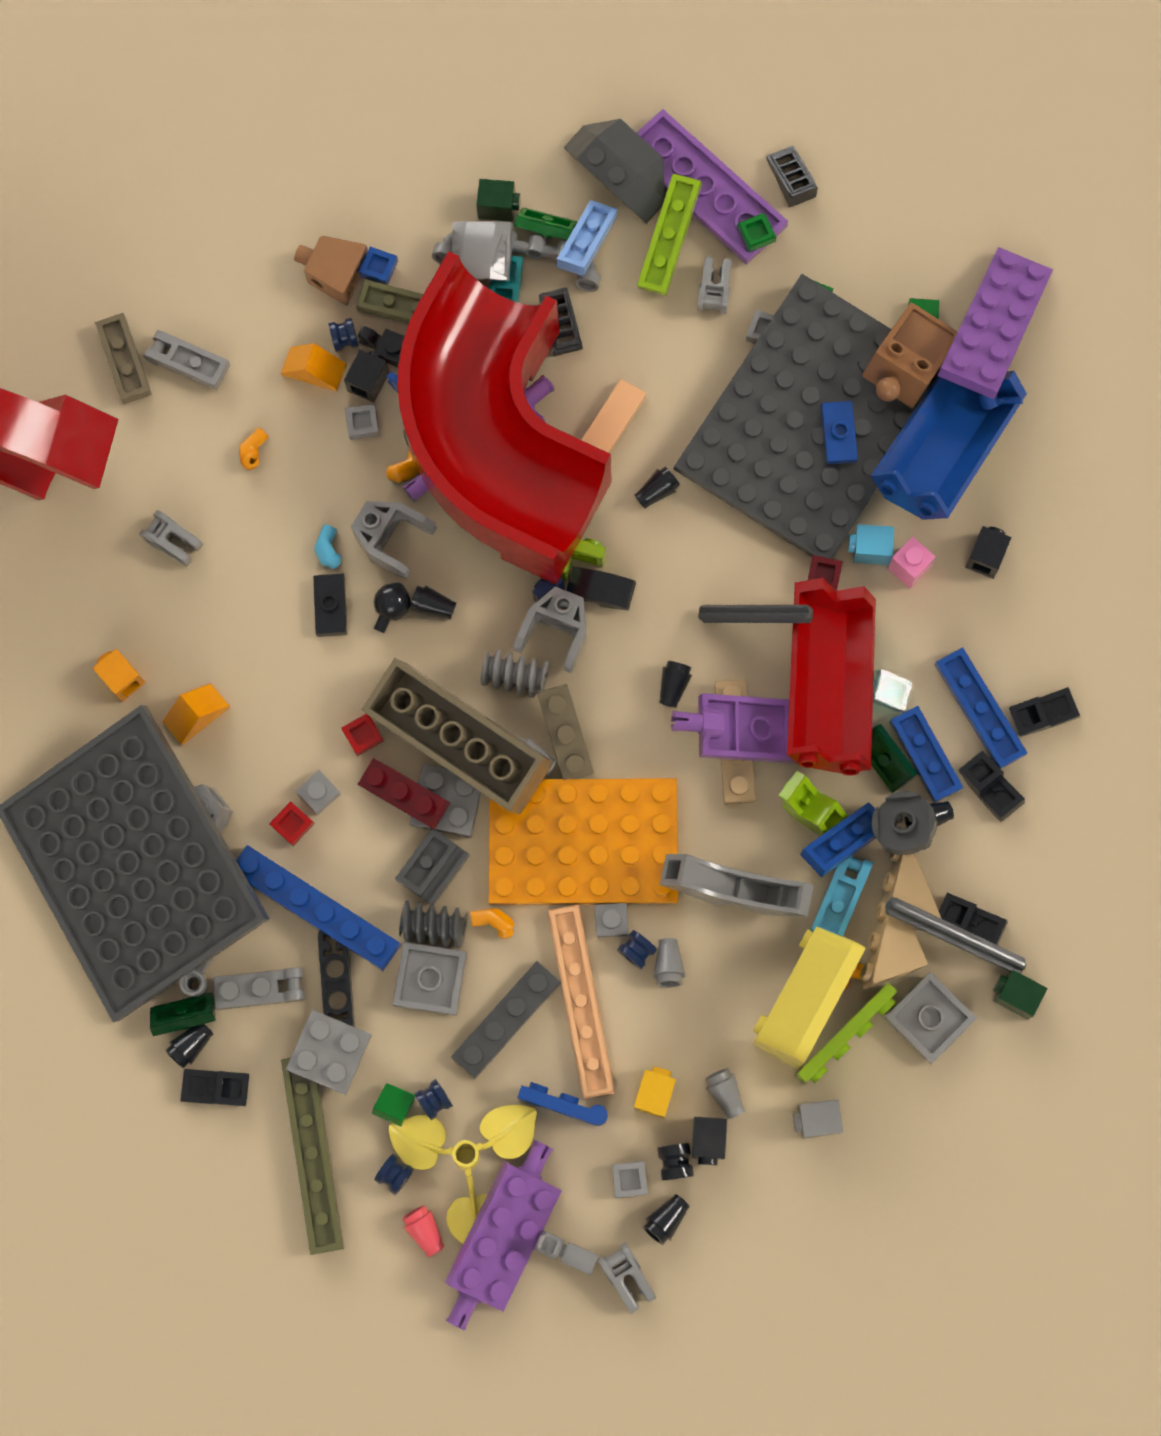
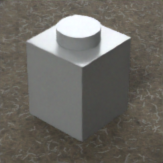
M838 1099L799 1104L797 1106L798 1112L793 1113L795 1132H801L802 1139L843 1133Z

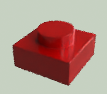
M367 714L341 727L357 757L384 742L373 720Z
M291 801L269 823L293 847L315 824Z

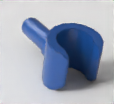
M982 394L978 396L984 410H990L1000 405L1023 404L1022 396L998 398L996 395L995 399Z

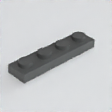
M536 961L451 1057L476 1079L561 982Z

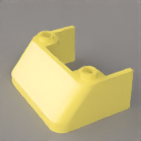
M817 926L813 932L807 929L799 944V947L804 950L768 1017L761 1014L753 1029V1032L758 1034L753 1045L796 1069H799L807 1060L866 947L853 940Z

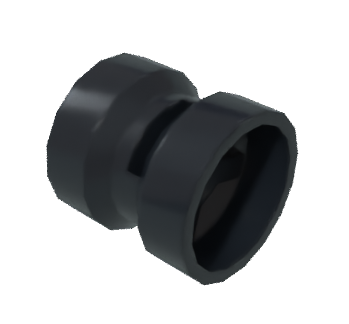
M689 1143L657 1148L658 1157L663 1162V1168L661 1169L662 1181L694 1176L693 1166L689 1164L688 1156L691 1154Z

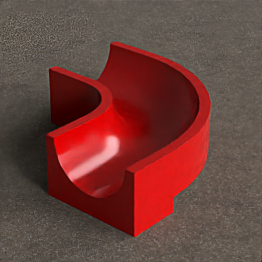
M448 251L409 321L401 347L397 388L400 413L410 452L417 470L431 495L461 528L480 542L500 552L502 560L556 585L612 483L611 454L547 424L536 415L526 400L525 390L528 380L531 382L534 380L560 333L557 300L545 296L539 305H525L502 297L475 279L464 267L459 255Z
M0 388V484L37 500L45 499L47 490L56 473L91 489L100 488L119 419L66 394L37 402Z

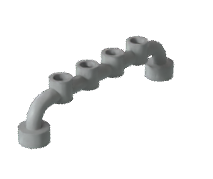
M513 231L512 253H524L532 259L546 257L555 259L557 262V257L567 240H560L557 247L546 245L547 240L541 235H531L529 241L525 242L517 240L518 234ZM452 232L442 242H438L434 246L432 259L439 264L442 263L448 251L452 252ZM592 261L584 276L577 274L575 284L583 291L594 292L599 288L601 276L596 272L594 261Z

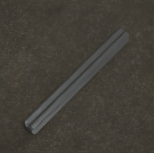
M891 897L885 905V913L1006 971L1015 970L1021 974L1026 968L1025 958L903 900Z

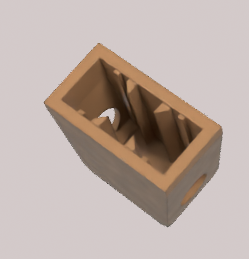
M321 236L314 249L299 245L294 260L306 265L304 273L310 285L348 306L360 281L359 270L368 252L367 245Z

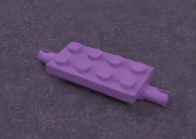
M702 693L698 696L699 713L673 711L671 714V722H675V724H671L672 731L698 732L699 757L797 764L787 755L789 699Z
M534 1140V1144L523 1166L519 1165L516 1168L504 1161L445 1280L447 1285L457 1289V1292L460 1294L446 1321L462 1330L466 1329V1325L477 1303L481 1304V1302H484L504 1311L562 1190L541 1180L540 1174L553 1149L539 1141Z

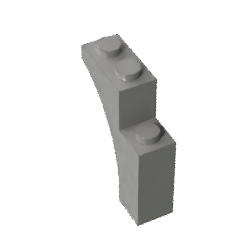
M666 854L660 880L661 886L715 905H737L762 915L808 917L814 885L806 882L773 878L728 868L688 854Z

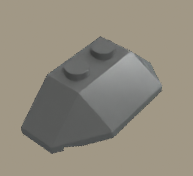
M622 119L583 125L565 145L564 149L646 224L663 206L666 196L663 157Z

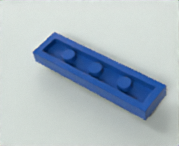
M962 647L936 661L935 667L993 762L1002 769L1026 756V749L964 648Z

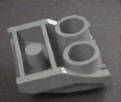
M453 222L452 253L459 255L462 264L475 279L509 282L513 223Z

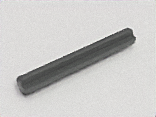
M702 605L699 608L698 617L704 623H810L813 620L814 612L813 608L809 605Z

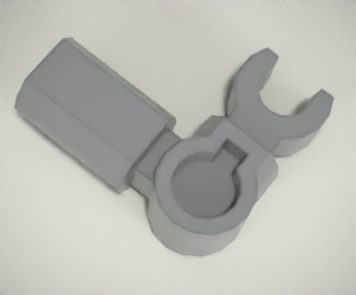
M542 1230L534 1250L556 1260L559 1256L562 1258L560 1262L591 1275L599 1255L568 1242V1245H565L564 1239Z

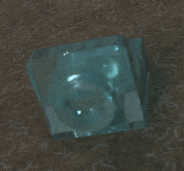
M883 669L874 671L873 702L896 712L905 711L912 682Z

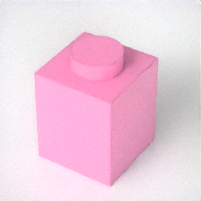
M912 537L892 557L888 570L911 589L931 568L936 556Z

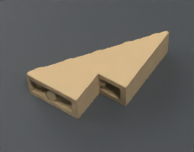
M890 853L889 861L892 862L890 873L886 874L882 884V890L885 891L883 902L879 903L875 913V920L878 921L876 932L871 934L867 948L871 953L869 961L865 962L860 974L864 990L916 972L928 965L915 933L919 929L885 913L886 903L891 897H896L941 918L915 853L911 855Z

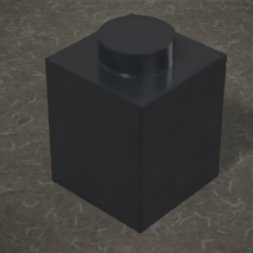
M359 350L344 378L347 391L374 403L387 379L386 376L390 373L387 361H385L382 355L374 351L367 353Z
M982 526L965 568L994 579L1012 537L1005 535L1006 533L1000 528Z
M694 1116L691 1157L698 1158V1164L717 1165L718 1159H725L727 1119Z

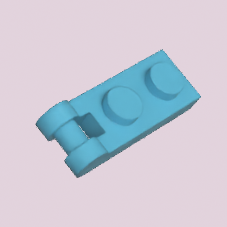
M851 856L837 866L811 927L812 932L817 926L840 936L844 935L873 862L866 859L861 861ZM847 868L858 873L856 880L844 875Z

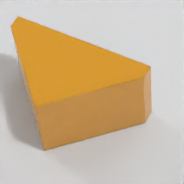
M315 343L290 347L281 375L337 392L347 364Z
M209 683L181 694L162 722L178 742L184 745L229 709L230 706L213 685Z

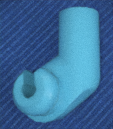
M324 524L316 541L314 551L320 564L324 567L329 566V568L335 569L340 565L342 559L341 555L335 553L332 547L337 529Z

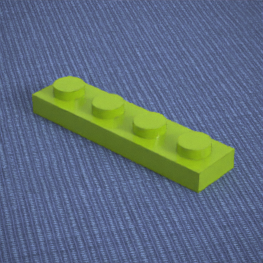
M672 174L637 283L639 289L667 296L702 187L700 180Z
M888 982L795 1076L803 1084H806L809 1080L815 1084L828 1071L824 1065L832 1057L838 1061L851 1048L847 1042L855 1034L861 1038L873 1026L869 1020L877 1012L883 1016L896 1003L892 997L898 991Z

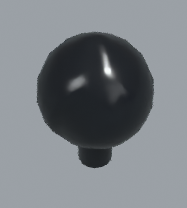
M402 583L386 584L376 592L373 601L374 608L380 615L374 629L385 633L390 620H399L408 613L411 599Z

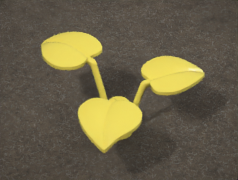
M507 1105L495 1108L486 1114L480 1124L481 1135L488 1142L475 1145L471 1141L463 1140L458 1142L454 1148L450 1147L449 1149L441 1148L446 1142V1131L437 1118L430 1120L427 1115H416L405 1119L402 1126L394 1123L389 1125V1136L392 1146L406 1165H410L416 1170H429L435 1166L438 1154L452 1155L455 1165L465 1171L470 1198L460 1197L450 1205L446 1216L450 1233L460 1243L464 1244L488 1195L483 1194L477 1197L475 1195L471 1170L480 1161L479 1152L493 1146L495 1154L503 1159H516L524 1155L530 1148L534 1138L537 1112L534 1108L524 1105Z

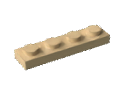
M746 679L715 681V694L747 696ZM721 759L724 805L755 803L753 761Z

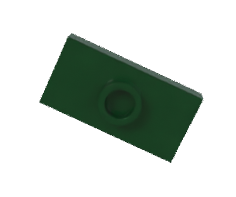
M882 724L875 726L872 729L871 765L891 793H894L918 775V773Z
M212 992L150 1008V1030L153 1037L216 1021L215 999Z

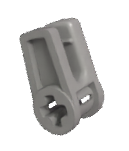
M705 256L697 311H703L704 308L721 310L722 314H727L732 259L723 260L719 272L720 282L714 284L712 283L714 279V259Z
M156 510L153 514L154 520L146 530H141L139 536L154 548L165 552L187 567L191 562L190 556L184 552L183 548H179L171 543L169 539L172 537L177 538L183 542L184 546L187 545L195 551H199L203 543L179 526L169 516Z
M624 1242L620 1245V1250L607 1258L602 1256L597 1260L632 1314L638 1309V1305L632 1296L633 1292L629 1291L624 1282L626 1275L633 1277L640 1289L639 1293L643 1294L648 1302L656 1299V1296L640 1270L641 1267L627 1243ZM625 1260V1261L622 1262L621 1264H619V1265H617L616 1267L612 1268V1267L615 1266L616 1264H618V1263H620L621 1261Z

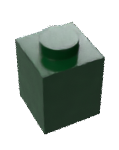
M479 179L476 204L478 219L513 222L514 211H519L520 193H516L514 181Z
M1011 970L1006 976L1001 974L993 988V991L997 993L994 1002L1028 1020L1034 1017L1048 988L1015 970Z

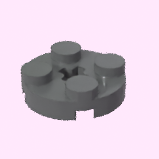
M910 791L896 792L886 797V801L879 808L877 806L872 816V830L885 851L897 855H911L920 850H926L931 846L932 838L937 830V817L929 802L920 795ZM902 817H908V820L912 822L911 826L904 830L901 827H896L897 823L902 822Z

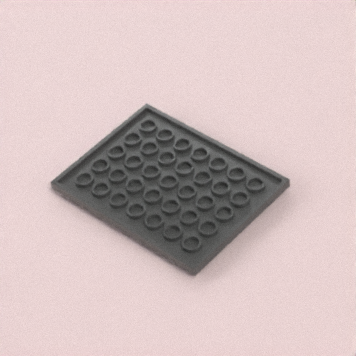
M801 274L678 459L673 470L809 556L815 555L832 559L878 488L871 474L937 377L940 368L913 409L898 399L891 402L882 401L876 394V385L863 378L862 374L892 329L804 274ZM852 401L858 460L856 463L826 464L820 406L826 402Z
M146 705L137 707L0 804V818L113 1022H119L174 985L180 978L196 970L270 919Z

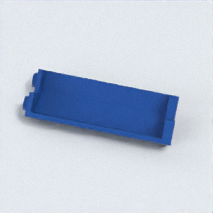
M1007 371L997 397L1022 396L1024 399L1027 393L1015 371ZM937 375L871 474L873 481L886 500L923 520L948 518L1020 404L1000 405L990 410H984L978 398L981 394Z

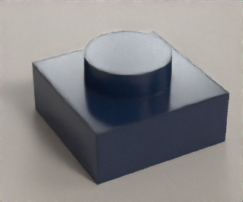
M561 577L556 585L541 578L534 585L535 589L532 591L534 601L540 600L554 587L565 590L564 581Z

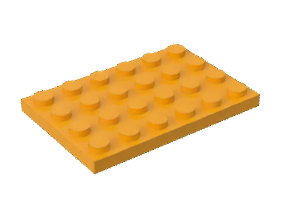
M677 778L543 779L520 815L509 812L489 798V905L678 904V891L660 885L666 854H678Z

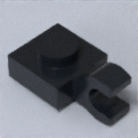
M362 326L358 334V338H360L359 343L375 349L376 353L385 358L387 364L398 368L404 335L385 328L381 336L373 329Z

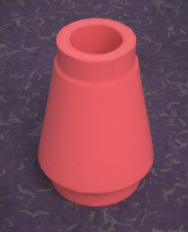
M425 1205L414 1209L402 1218L405 1223L403 1228L426 1253L427 1257L438 1253L445 1247L442 1243L432 1210L428 1211Z

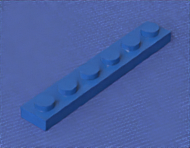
M247 845L236 861L251 887L381 971H384L401 946L394 938Z

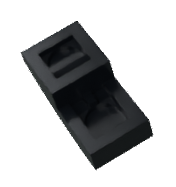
M573 566L566 591L583 597L584 601L596 602L601 607L629 611L636 581L607 572Z
M1069 687L1041 698L1035 697L1009 707L1020 737L1080 718Z
M983 751L959 769V773L1000 822L1004 821L1025 804V798L1004 778V772Z
M948 892L939 909L943 920L996 945L999 944L1008 924L1006 919L978 908L977 904Z
M184 1069L180 1102L246 1106L250 1074Z

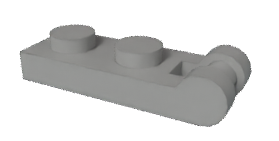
M156 331L152 347L147 348L143 355L147 361L155 365H161L218 390L230 367L229 360L163 331ZM165 347L170 348L167 355L162 353Z
M287 968L284 970L213 977L215 1009L217 1010L305 1000L304 990H301L300 979L303 978L302 968ZM287 980L288 991L280 992L279 981Z

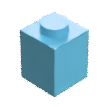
M857 524L855 533L849 534L848 552L853 553V563L889 565L893 557L894 527Z

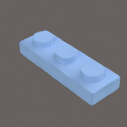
M590 200L557 257L556 267L584 276L617 218V209Z

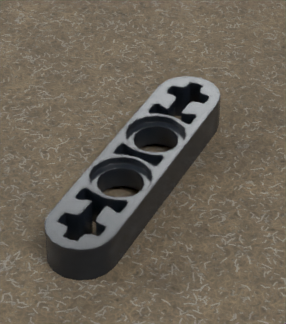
M319 931L318 948L323 1014L330 1017L331 1014L341 1016L348 1013V1019L342 1018V1022L355 1027L349 949L336 942V950L338 952L343 950V955L331 954L325 957L326 951L332 952V946L329 941L325 940L327 935ZM334 960H339L344 965L343 974L337 978H332L327 974V966ZM335 992H343L347 998L345 1006L339 1010L333 1009L329 1004V999Z

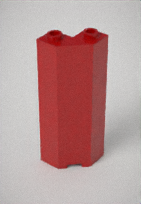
M824 578L795 582L794 605H809L813 608L814 613L813 620L810 623H793L787 755L801 767L841 773L847 776L857 775L859 771L871 770L876 599L865 586L835 591Z

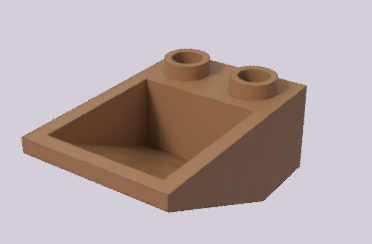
M911 302L875 352L862 377L876 385V394L882 401L891 402L898 399L913 409L943 364L958 331Z

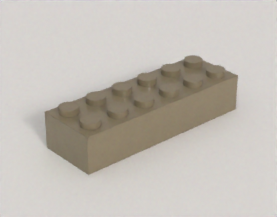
M397 658L393 659L361 709L509 812L519 815L554 763V761L435 681Z

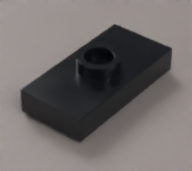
M344 573L314 575L316 636L348 635Z

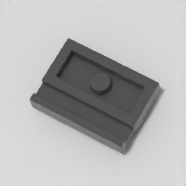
M431 829L395 879L429 904H435L467 861L470 854L437 830Z

